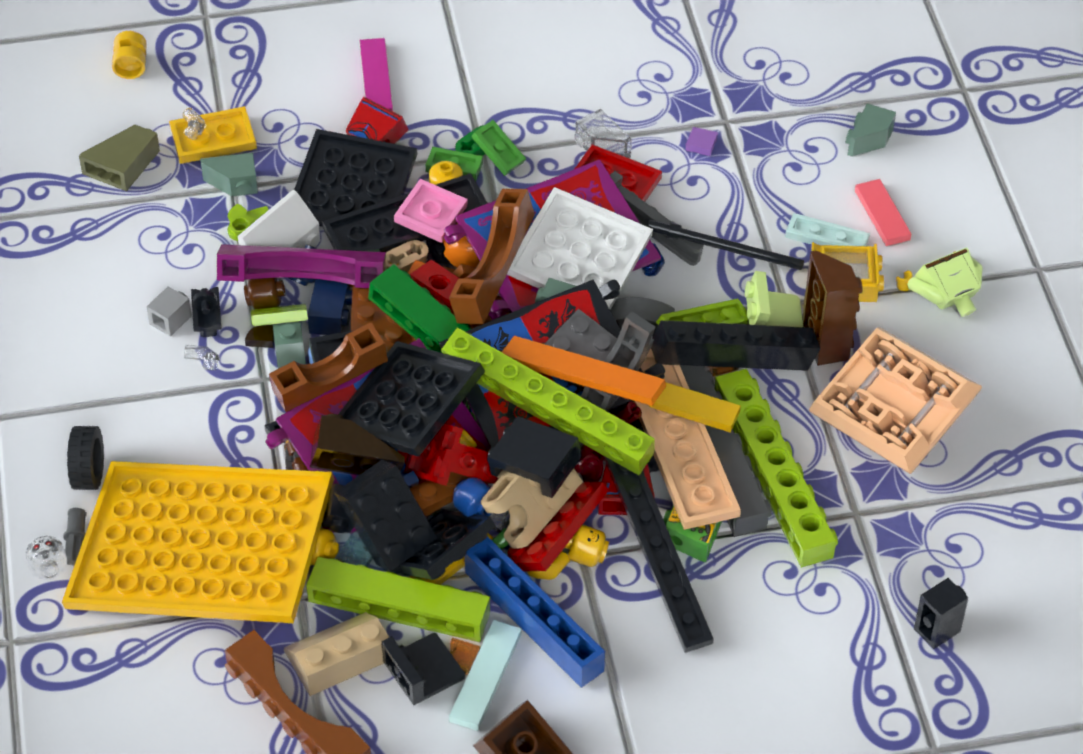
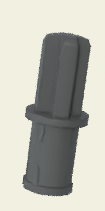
M71 508L67 513V531L63 534V538L66 541L64 561L67 565H75L86 534L85 521L87 512L82 508Z

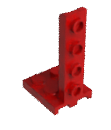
M448 424L442 426L419 457L409 454L404 471L407 474L414 471L417 477L447 486L451 472L471 478H479L492 484L498 481V478L491 475L487 461L489 452L460 444L463 429Z

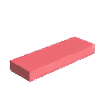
M877 179L856 184L855 192L885 246L910 241L911 232L881 180Z

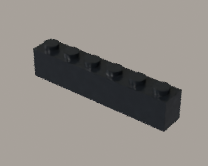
M666 320L660 321L652 337L654 342L651 346L656 364L803 371L809 370L821 349L813 328Z

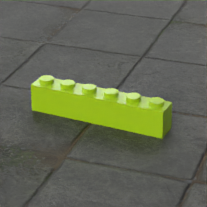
M318 556L307 582L308 602L358 614L366 612L379 619L476 642L481 641L490 616V597L479 592L455 589L450 585H438L426 582L420 578H408L397 575L394 572L378 571L364 565L348 564L334 558L327 559Z

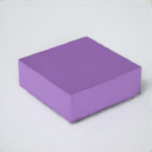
M693 127L686 143V151L711 156L718 139V132Z

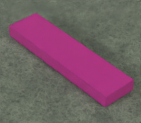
M385 38L360 40L365 97L393 111Z

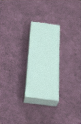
M793 213L785 238L811 245L814 242L818 245L867 246L870 233Z

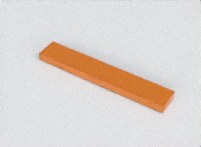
M514 336L502 351L505 355L536 372L653 406L666 388L665 379Z

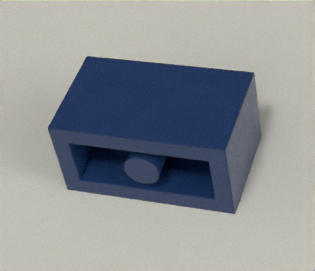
M315 279L308 311L309 334L330 335L342 333L344 326L349 325L350 310L348 305H352V289H350V284Z

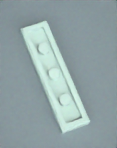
M493 620L452 708L449 722L476 731L479 730L522 635L521 628Z

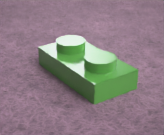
M494 120L482 126L472 135L474 141L504 176L519 167L526 160L525 156Z
M432 147L425 164V170L429 173L431 167L436 163L451 161L461 167L463 176L471 173L476 181L483 165V156Z

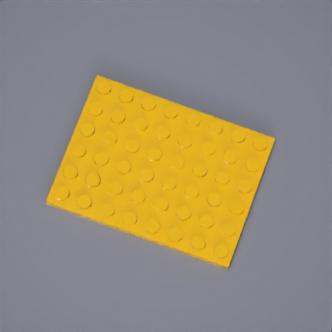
M111 461L62 599V604L65 609L294 623L327 507L330 489L334 482L332 472Z

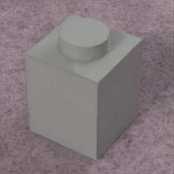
M169 286L147 306L149 324L170 337L192 317L189 298L183 292H177Z

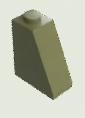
M133 125L79 155L82 174L128 191L160 152L158 134L151 129L138 125Z

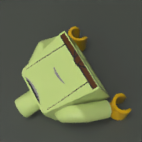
M966 247L923 265L915 274L916 277H912L911 271H905L904 279L899 276L896 277V285L900 291L911 290L923 296L933 304H936L941 310L955 305L961 317H965L976 310L970 298L981 289L983 267L970 256L969 250Z

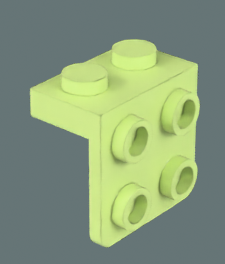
M755 271L751 281H747L745 286L749 325L803 327L800 298L794 294L768 291L766 272Z

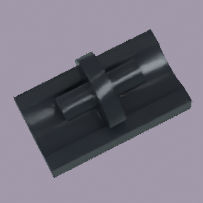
M213 287L210 290L207 288L201 290L191 289L194 332L200 331L201 337L216 336L217 330L222 329L219 287Z

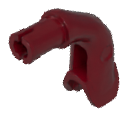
M629 402L618 413H612V415L628 424H632L642 416V411L638 406L634 408L635 403ZM583 444L580 449L582 457L574 469L577 473L581 474L583 482H599L605 461L603 455Z

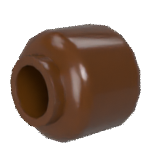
M277 277L249 279L247 285H244L247 305L252 306L254 309L279 307L282 296H286L283 280L278 281Z

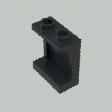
M517 416L513 423L506 427L502 438L496 446L490 449L487 461L491 475L497 477L502 470L530 479L540 483L542 495L553 498L582 456L578 437Z

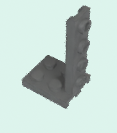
M616 171L610 174L640 224L647 227L648 220L668 225L670 222L675 223L660 214L656 208L649 206L638 198L634 192L621 185L622 175ZM652 233L651 237L687 264L694 266L700 262L704 245L683 239L676 241L666 238L664 234Z

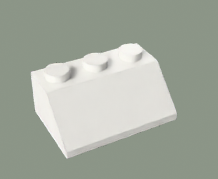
M292 190L238 236L239 245L304 248L308 244L316 247L320 242L319 222L295 190Z

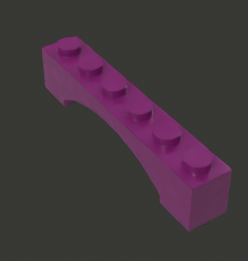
M221 244L217 252V280L244 282L245 280L258 278L294 277L337 281L355 285L357 288H369L370 282L386 270V252Z

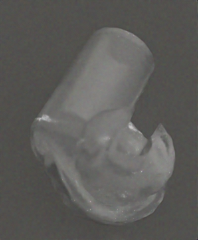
M190 107L182 114L183 118L188 122V127L184 130V134L191 140H195L198 135L203 133L206 124L203 118Z
M185 346L184 358L204 360L203 368L205 370H217V363L220 361V357L212 349L206 346Z

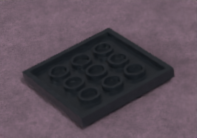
M316 129L294 190L300 195L317 219L319 226L323 227V221L404 195L417 157V148Z
M396 341L387 353L388 361L377 366L338 415L343 416L344 419L352 420L394 450L419 457L481 378L485 370L482 364Z

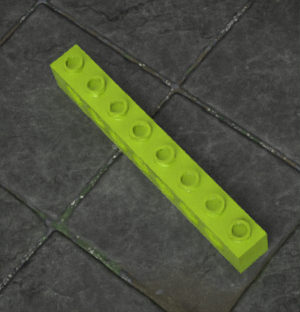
M456 328L441 349L444 354L481 363L485 372L477 381V384L561 432L578 437L579 442L637 475L641 474L655 453V438L459 328Z
M747 368L715 377L714 389L721 393L722 399L741 406L740 413L732 429L734 434L738 433L741 438L742 452L744 456H749L752 471L755 477H758L762 491L769 501L771 509L800 567L833 559L835 546L838 545L837 534L833 528H829L823 507H818L812 486L806 484L803 478V469L800 463H796L792 457L790 443L784 441L779 422L773 420L770 414L768 401L762 399L757 380L751 377Z

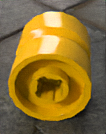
M124 31L115 37L112 70L119 77L135 79L144 73L147 42L143 35L134 31Z

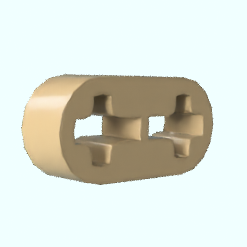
M412 240L386 252V269L393 264L399 263L397 267L408 273L415 260L426 263L428 256L427 245L422 241Z

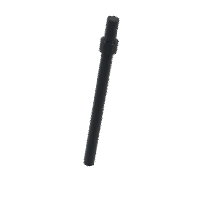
M648 220L647 227L653 229V232L664 234L668 239L676 241L683 239L797 270H802L804 260L687 230L681 228V225L672 222L668 225Z

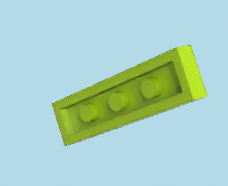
M738 298L661 314L656 321L658 325L661 320L749 325L747 310Z

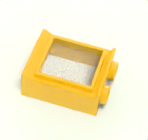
M812 242L811 251H819L852 266L855 276L860 277L863 291L859 294V302H877L878 292L884 289V275H879V271H882V255L877 254V244H874V246L818 245Z

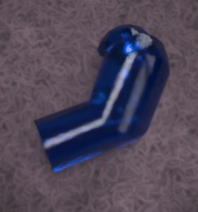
M655 243L653 245L660 254L661 260L642 267L644 274L649 277L658 275L665 264V259Z

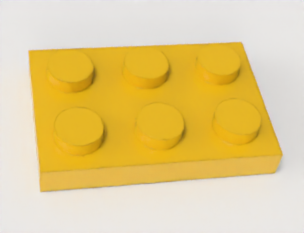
M245 106L169 121L180 164L198 161L201 158L219 157L257 149Z

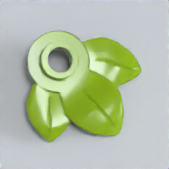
M240 204L232 207L228 212L230 224L227 231L229 237L238 241V236L268 211V207L264 206L247 211Z

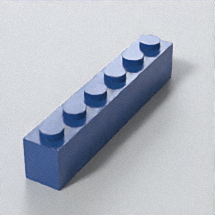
M488 536L485 540L466 551L465 573L581 688L604 672L605 650Z

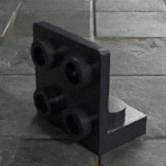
M435 632L406 647L403 645L399 646L392 636L381 641L383 662L413 706L465 679V672Z

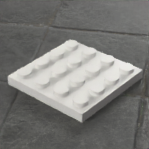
M554 187L524 237L507 275L537 288H544L548 278L575 286L594 279L598 288L611 280H617L620 285L619 291L621 292L648 244L653 229ZM617 297L605 300L610 310Z

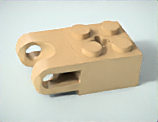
M573 469L554 497L550 498L542 495L540 483L502 470L497 476L498 481L482 498L481 505L487 513L501 514L508 510L510 523L504 532V538L511 548H523L536 538L583 481L576 470Z

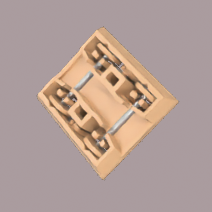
M877 327L816 398L809 412L911 474L982 389V386L883 328ZM887 365L889 366L890 371L885 369Z

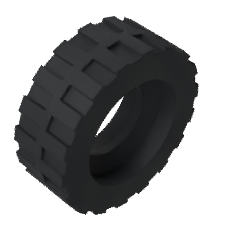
M74 426L71 429L68 440L67 468L69 483L73 490H98L101 485L104 469V444L99 426Z

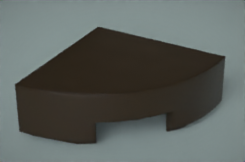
M273 324L254 326L245 337V346L273 348Z

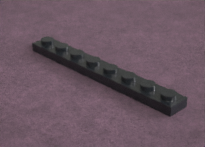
M603 455L684 652L687 653L713 644L714 638L643 471L640 475H637Z

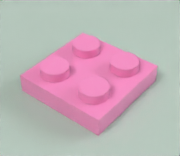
M420 179L395 213L394 222L442 243L445 227L457 222L455 216L464 212L468 199Z

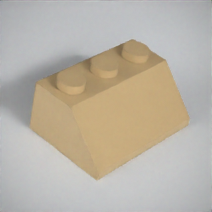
M365 612L284 647V652L309 696H312L384 664L381 641L389 638L378 617Z

